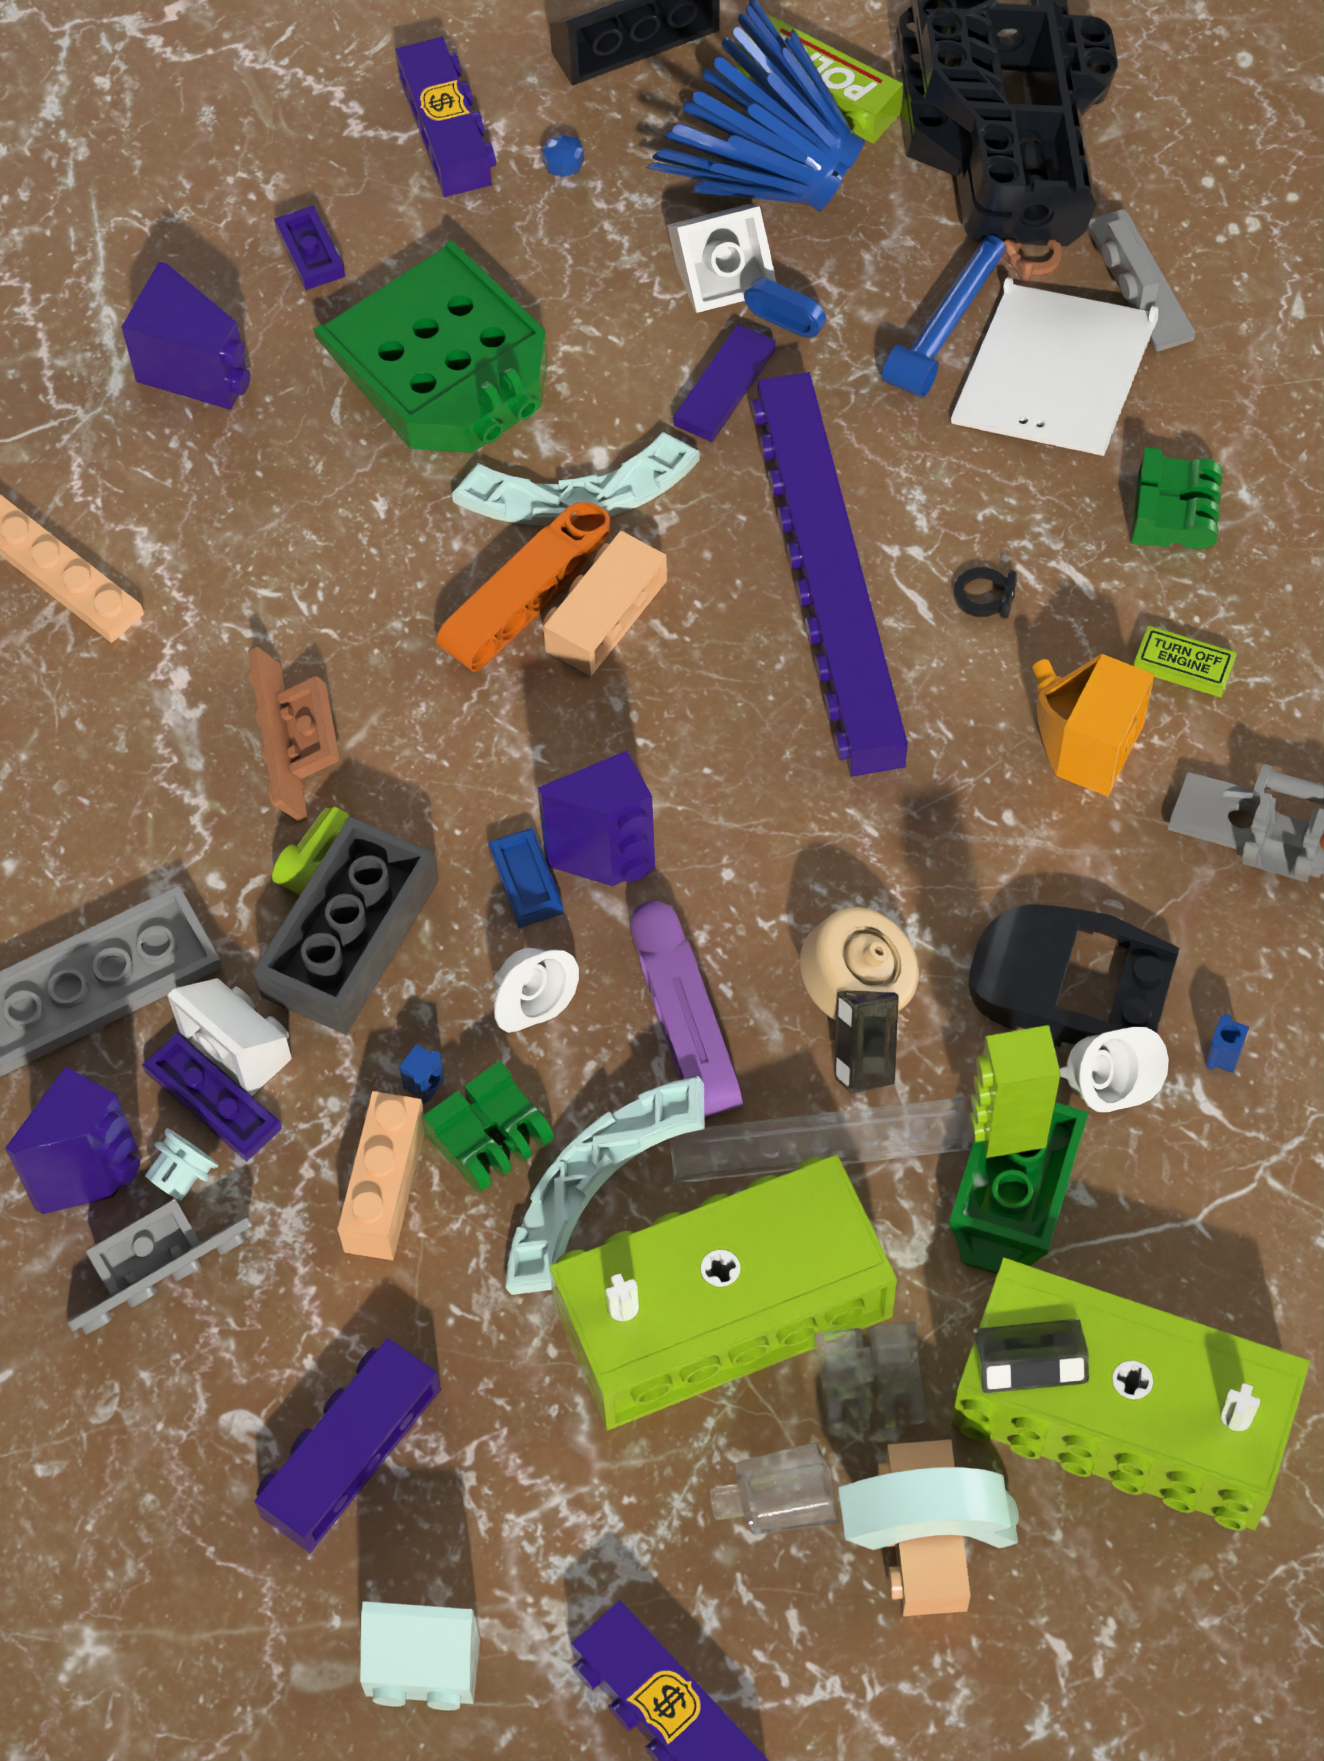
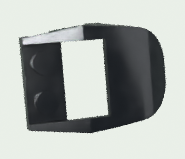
M1021 905L1000 914L982 933L971 964L968 987L975 1006L991 1021L1014 1031L1019 1027L1029 1029L1049 1025L1053 1044L1056 1047H1061L1062 1042L1076 1044L1088 1036L1100 1035L1108 1031L1129 1027H1147L1157 1033L1180 948L1112 915L1052 905ZM1078 931L1093 934V932L1103 934L1118 940L1120 946L1128 949L1108 1022L1056 1007Z

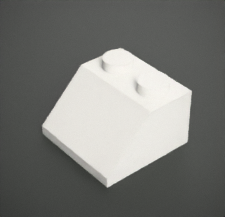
M746 204L667 225L676 267L696 313L744 301L745 291L756 278H766L776 282L760 206Z
M216 978L174 988L167 995L180 1034L251 1096L292 1059L287 1043L289 1034L274 1017L268 1016L264 1019L254 1010L255 1004L251 998L239 987L235 986L231 990L221 980Z

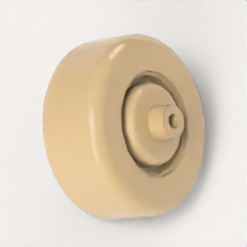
M848 907L832 913L809 933L801 948L800 972L804 986L814 1003L826 1015L837 1022L839 998L854 1008H860V1004L846 994L888 996L890 998V1019L911 1001L916 992L919 981V966L912 944L904 932L892 920L874 910L862 907Z

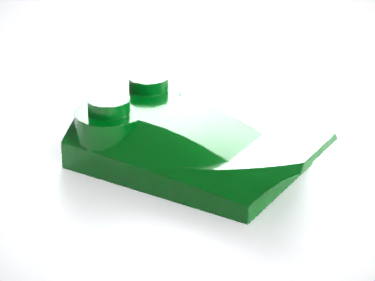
M1055 1102L1046 1148L986 1158L983 1142H973L949 1220V1226L957 1241L961 1262L998 1274L1003 1257L1032 1266L1036 1261L1048 1254L1088 1119V1111Z

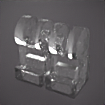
M916 1322L869 1327L867 1347H864L861 1328L814 1333L813 1352L829 1434L844 1432L842 1409L845 1407H850L854 1410L859 1431L870 1429L869 1414L872 1401L871 1398H867L865 1385L872 1382L873 1384H878L879 1397H876V1408L882 1415L885 1428L896 1426L894 1404L896 1401H901L906 1405L911 1425L925 1423V1401L918 1358Z

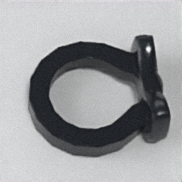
M976 567L965 571L958 577L955 583L954 599L958 607L966 614L975 617H988L1000 613V617L1008 618L1011 603L1015 598V588L1018 579L1017 572L1009 570L1008 577H1005L1000 572L988 567ZM988 579L1004 591V596L1001 599H996L986 604H977L966 598L964 588L972 580Z

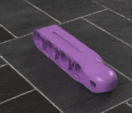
M647 901L638 906L631 917L632 942L678 1079L683 1080L699 1076L704 1083V1119L743 1108V1101L739 1084L692 949L684 936L679 918L670 905L661 901Z

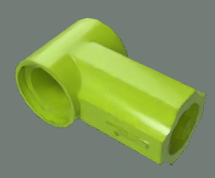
M335 806L333 808L325 807L297 846L294 844L289 845L280 854L273 869V882L300 896L347 821L349 814Z

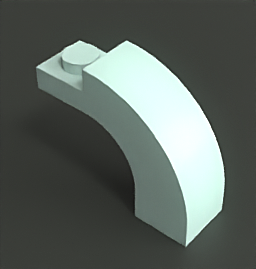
M925 1468L884 1474L838 1487L845 1540L871 1550L914 1538L935 1535L968 1536L997 1548H1004L1019 1543L1016 1525L1019 1521L1018 1508L1010 1491L1005 1489L1003 1475L996 1472L974 1468Z

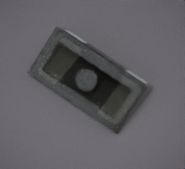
M847 990L837 993L834 1076L836 1081L851 1094L895 1084L899 995L895 992Z
M1080 1319L974 1329L980 1383L984 1393L1085 1384L1089 1380V1352Z

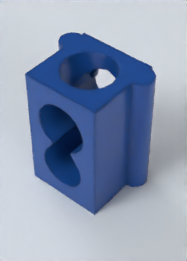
M1224 1014L1220 1017L1205 1061L1206 1067L1208 1069L1218 1067L1234 1073L1249 1026L1232 1021V1017L1229 1014Z
M417 1044L399 1066L403 1088L416 1095L418 1099H422V1104L429 1102L445 1080L440 1053L438 1051L431 1053ZM430 1077L433 1079V1084L429 1082Z

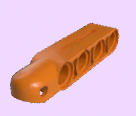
M577 502L567 507L549 526L540 530L445 621L436 637L437 646L469 670L476 672L482 669L581 573L587 560L605 543L610 535L611 526L608 513L602 507L589 502Z

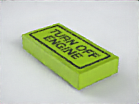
M1148 625L1134 661V666L1155 674L1154 677L1222 698L1237 652Z

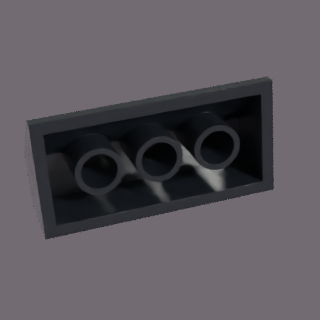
M612 0L602 3L596 7L550 23L551 51L573 86L720 31V0Z

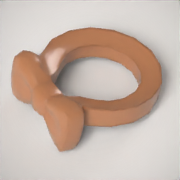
M1010 239L1003 241L1006 246V252L1002 258L1016 269L1022 281H1028L1031 275L1051 273L1058 267L1061 261L1062 247L1056 240L1048 241L1047 246L1050 247L1053 255L1049 260L1041 263L1028 262L1021 258L1018 253L1024 244L1014 243V240L1011 242Z

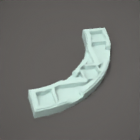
M662 432L639 454L622 463L620 469L600 477L594 474L580 478L559 480V484H535L531 482V479L507 475L477 463L452 492L453 503L472 512L516 524L549 526L567 507L577 502L596 504L602 507L609 517H613L641 506L670 489L699 462L700 455L699 451Z
M699 1076L674 1081L639 1094L638 1100L624 1106L613 1114L609 1111L584 1129L560 1153L532 1192L530 1197L532 1203L521 1227H517L513 1237L507 1265L505 1287L511 1295L552 1290L549 1266L555 1264L557 1259L565 1254L568 1241L579 1216L593 1195L614 1172L651 1146L687 1132L705 1129L704 1083Z

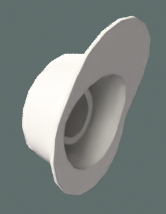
M523 948L509 956L500 968V971L494 975V986L498 990L494 1004L495 1020L498 1027L506 1032H516L534 1024L550 1020L562 1012L574 996L579 981V969L574 957L564 950L545 951L537 948Z
M1129 1027L1082 1039L1071 1050L1067 1066L1059 1069L1060 1076L1068 1079V1084L1073 1093L1085 1100L1087 1106L1096 1112H1111L1137 1106L1151 1100L1160 1091L1166 1079L1169 1058L1166 1045L1156 1032L1147 1027Z

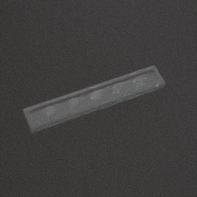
M961 1097L708 1126L702 1130L687 1132L669 1138L674 1184L790 1171L795 1170L800 1163L813 1157L826 1159L838 1154L842 1164L971 1150L973 1137L970 1129L966 1098Z

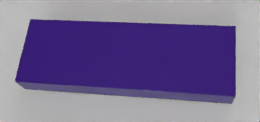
M737 324L675 413L674 426L713 442L774 353L775 340Z
M179 1032L174 1034L142 1064L145 1073L246 1162L282 1129L281 1122Z

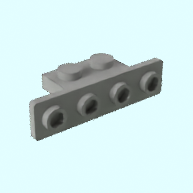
M1125 209L1092 218L1087 230L1130 307L1150 311L1152 306L1158 307V320L1149 340L1154 350L1162 351L1193 341L1195 330L1128 212Z
M172 1199L85 1250L86 1255L110 1295L65 1321L72 1332L81 1327L85 1335L91 1333L111 1321L113 1318L109 1310L124 1301H127L130 1308L155 1295L157 1290L153 1284L172 1274L175 1281H178L202 1267L198 1258L216 1248L219 1254L222 1255L247 1240L243 1231L253 1225L248 1217H241L206 1239L199 1241L176 1199Z

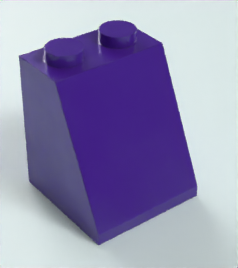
M159 261L122 325L135 380L138 383L231 410L238 396L243 395L247 391L250 382V371L246 367L244 358L245 347L240 339L237 322L168 264Z

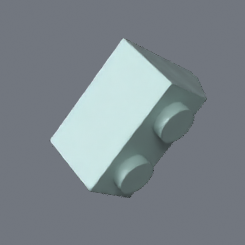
M377 1602L362 1603L360 1683L366 1696L373 1697L374 1703L384 1706H403L406 1699L427 1701V1706L439 1710H457L460 1708V1703L474 1704L480 1636L473 1609Z

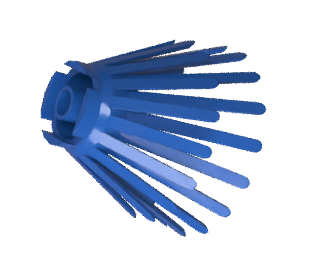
M749 0V5L746 7L747 17L742 13L738 17L739 24L745 32L740 27H735L733 29V36L759 66L731 39L724 38L722 47L757 82L754 84L722 57L715 59L714 66L737 87L710 68L703 71V79L746 109L749 115L744 112L738 113L706 93L697 91L693 95L694 102L686 101L682 106L683 110L731 135L728 141H725L681 123L676 124L673 130L665 134L667 140L749 169L666 148L660 149L652 158L673 165L654 162L646 168L707 180L694 186L695 189L692 191L694 193L803 203L808 206L810 205L820 212L825 208L843 182L842 178L848 168L851 169L863 148L865 140L850 129L848 122L794 29L791 32V40L786 37L784 41L757 0Z

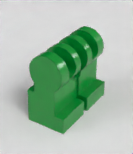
M1145 447L1137 474L1131 544L1169 547L1170 543L1196 550L1207 549L1215 545L1218 540V525L1216 523L1220 517L1218 505L1221 502L1222 492L1220 486L1223 481V468L1221 465L1210 459L1199 458L1186 461L1163 457V449Z
M500 1060L464 1086L466 1099L458 1090L422 1116L425 1136L451 1164L456 1166L465 1180L479 1193H482L492 1185L491 1178L482 1164L491 1165L503 1177L512 1171L511 1163L505 1155L503 1147L488 1136L489 1133L494 1134L497 1132L503 1139L502 1143L505 1148L522 1162L532 1156V1151L522 1135L530 1136L540 1147H544L554 1140L552 1129L544 1116L528 1101L512 1080L511 1073Z

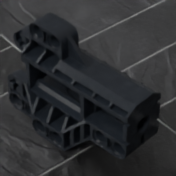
M911 0V7H908V10L902 13L896 28V40L904 90L900 115L906 157L957 177L963 225L966 233L972 239L982 242L985 236L991 235L999 238L1002 242L1007 238H1013L1014 243L1047 245L1049 240H1056L1061 246H1069L1086 232L1096 207L1081 117L1092 105L1099 104L1105 100L1118 68L1113 32L1110 25L1099 17L1069 15L1067 0H1027L1026 5L997 3L995 0ZM915 23L916 31L910 30L906 24ZM1004 29L1017 30L1016 33L1007 37L997 35ZM919 54L920 63L913 60L910 55ZM1002 70L1027 72L1032 104H1013L1007 102ZM1030 138L1035 140L1034 142L1019 144L1021 139Z

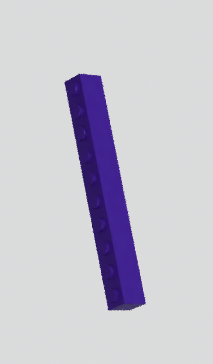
M810 372L758 380V399H751L752 418L755 426L762 425L764 434L759 436L762 458L764 461L771 460L773 470L768 471L769 484L772 496H780L782 506L777 507L781 532H789L791 542L787 543L789 565L791 570H799L801 579L796 580L797 597L800 607L808 606L810 617H805L809 644L817 643L819 655H815L817 677L820 683L827 681L829 693L824 695L826 713L829 721H837L839 732L834 733L837 757L839 761H847L850 777L905 768L908 742Z

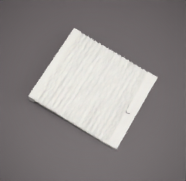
M1007 277L1004 283L1003 297L951 416V424L1104 456L1116 426V421H1118L1124 401H1126L1132 381H1134L1137 368H1139L1145 348H1147L1150 335H1152V331L1157 323L1158 307L1152 306L1150 311L1024 287L1014 285L1013 278Z

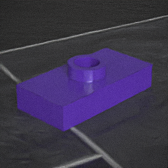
M314 205L274 218L276 231L305 290L345 277L344 265Z

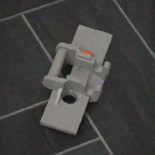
M1263 764L1254 790L1187 772L1168 824V830L1237 849L1236 854L1242 856V864L1308 883L1310 876L1320 878L1321 874H1324V809H1314L1309 821L1282 815L1275 811L1276 798H1273L1271 794L1266 792L1269 789L1324 805V785L1274 772L1273 766ZM1241 811L1251 814L1254 820L1252 826L1238 828L1229 821V817L1233 813Z

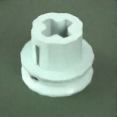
M166 1128V1138L164 1141L155 1143L156 1148L161 1151V1154L145 1176L160 1189L182 1201L197 1178L208 1182L209 1175L207 1173L211 1168H218L219 1164L194 1144Z

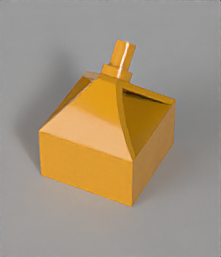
M1100 654L1063 678L1056 676L1049 660L1043 659L1036 662L1032 666V670L1039 683L1037 686L1039 694L1037 700L1038 723L1042 741L1055 775L1108 797L1144 726L1155 674L1104 654Z

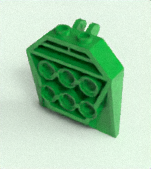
M452 240L445 243L444 248L322 326L320 324L314 328L316 339L410 449L473 453L483 445L496 441L504 431L519 421L529 419L541 407L548 360L546 330Z

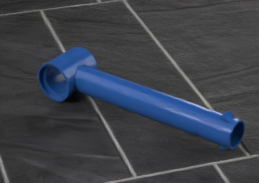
M991 235L984 237L971 256L970 261L967 262L910 349L899 344L892 349L883 367L882 381L920 398H924L928 394L939 368V362L934 360V358L1006 252V246L999 238Z

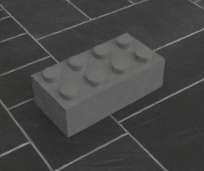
M349 816L254 969L261 998L347 1035L439 881L434 852Z

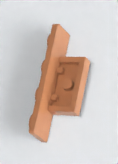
M254 647L248 650L251 666L248 670V676L255 690L257 702L255 717L261 727L264 744L261 747V754L268 767L270 779L268 795L276 809L285 812L298 822L307 820L308 817L301 779L340 761L326 683L317 676H314L285 690L281 664L259 647Z

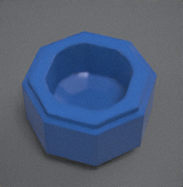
M561 134L546 141L542 149V160L550 174L566 177L579 172L584 162V149L578 138Z

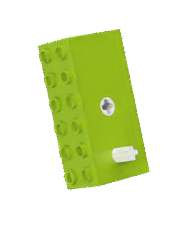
M838 1154L826 1159L822 1157L807 1159L800 1163L795 1171L777 1178L774 1175L761 1177L752 1182L748 1189L731 1196L725 1193L714 1195L705 1200L700 1208L682 1215L679 1212L665 1214L658 1218L651 1227L635 1233L632 1231L619 1232L609 1237L602 1246L586 1252L582 1249L570 1251L559 1257L555 1264L549 1266L554 1306L607 1431L892 1318L897 1284L895 1273Z
M1003 1257L957 1390L951 1425L959 1427L963 1435L973 1440L987 1442L993 1439L1010 1445V1449L1022 1457L1039 1459L1042 1456L1061 1463V1467L1071 1474L1081 1477H1089L1091 1474L1111 1480L1115 1488L1125 1493L1140 1495L1142 1492L1162 1498L1163 1503L1174 1510L1186 1513L1197 1510L1214 1516L1215 1521L1226 1528L1237 1531L1249 1528L1255 1531L1272 1495L1311 1361ZM1075 1332L1079 1357L1084 1361V1378L1082 1380L989 1389L987 1387L980 1345L982 1340Z

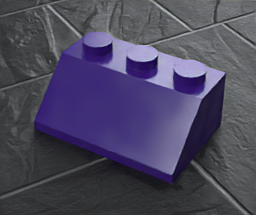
M628 751L538 787L545 860L550 868L610 886L624 881H637L655 868L652 795Z
M68 1067L63 1069L5 1147L34 1209L42 1214L114 1197L121 1185H127L133 1180L139 1170L140 1159L142 1158L117 1095Z

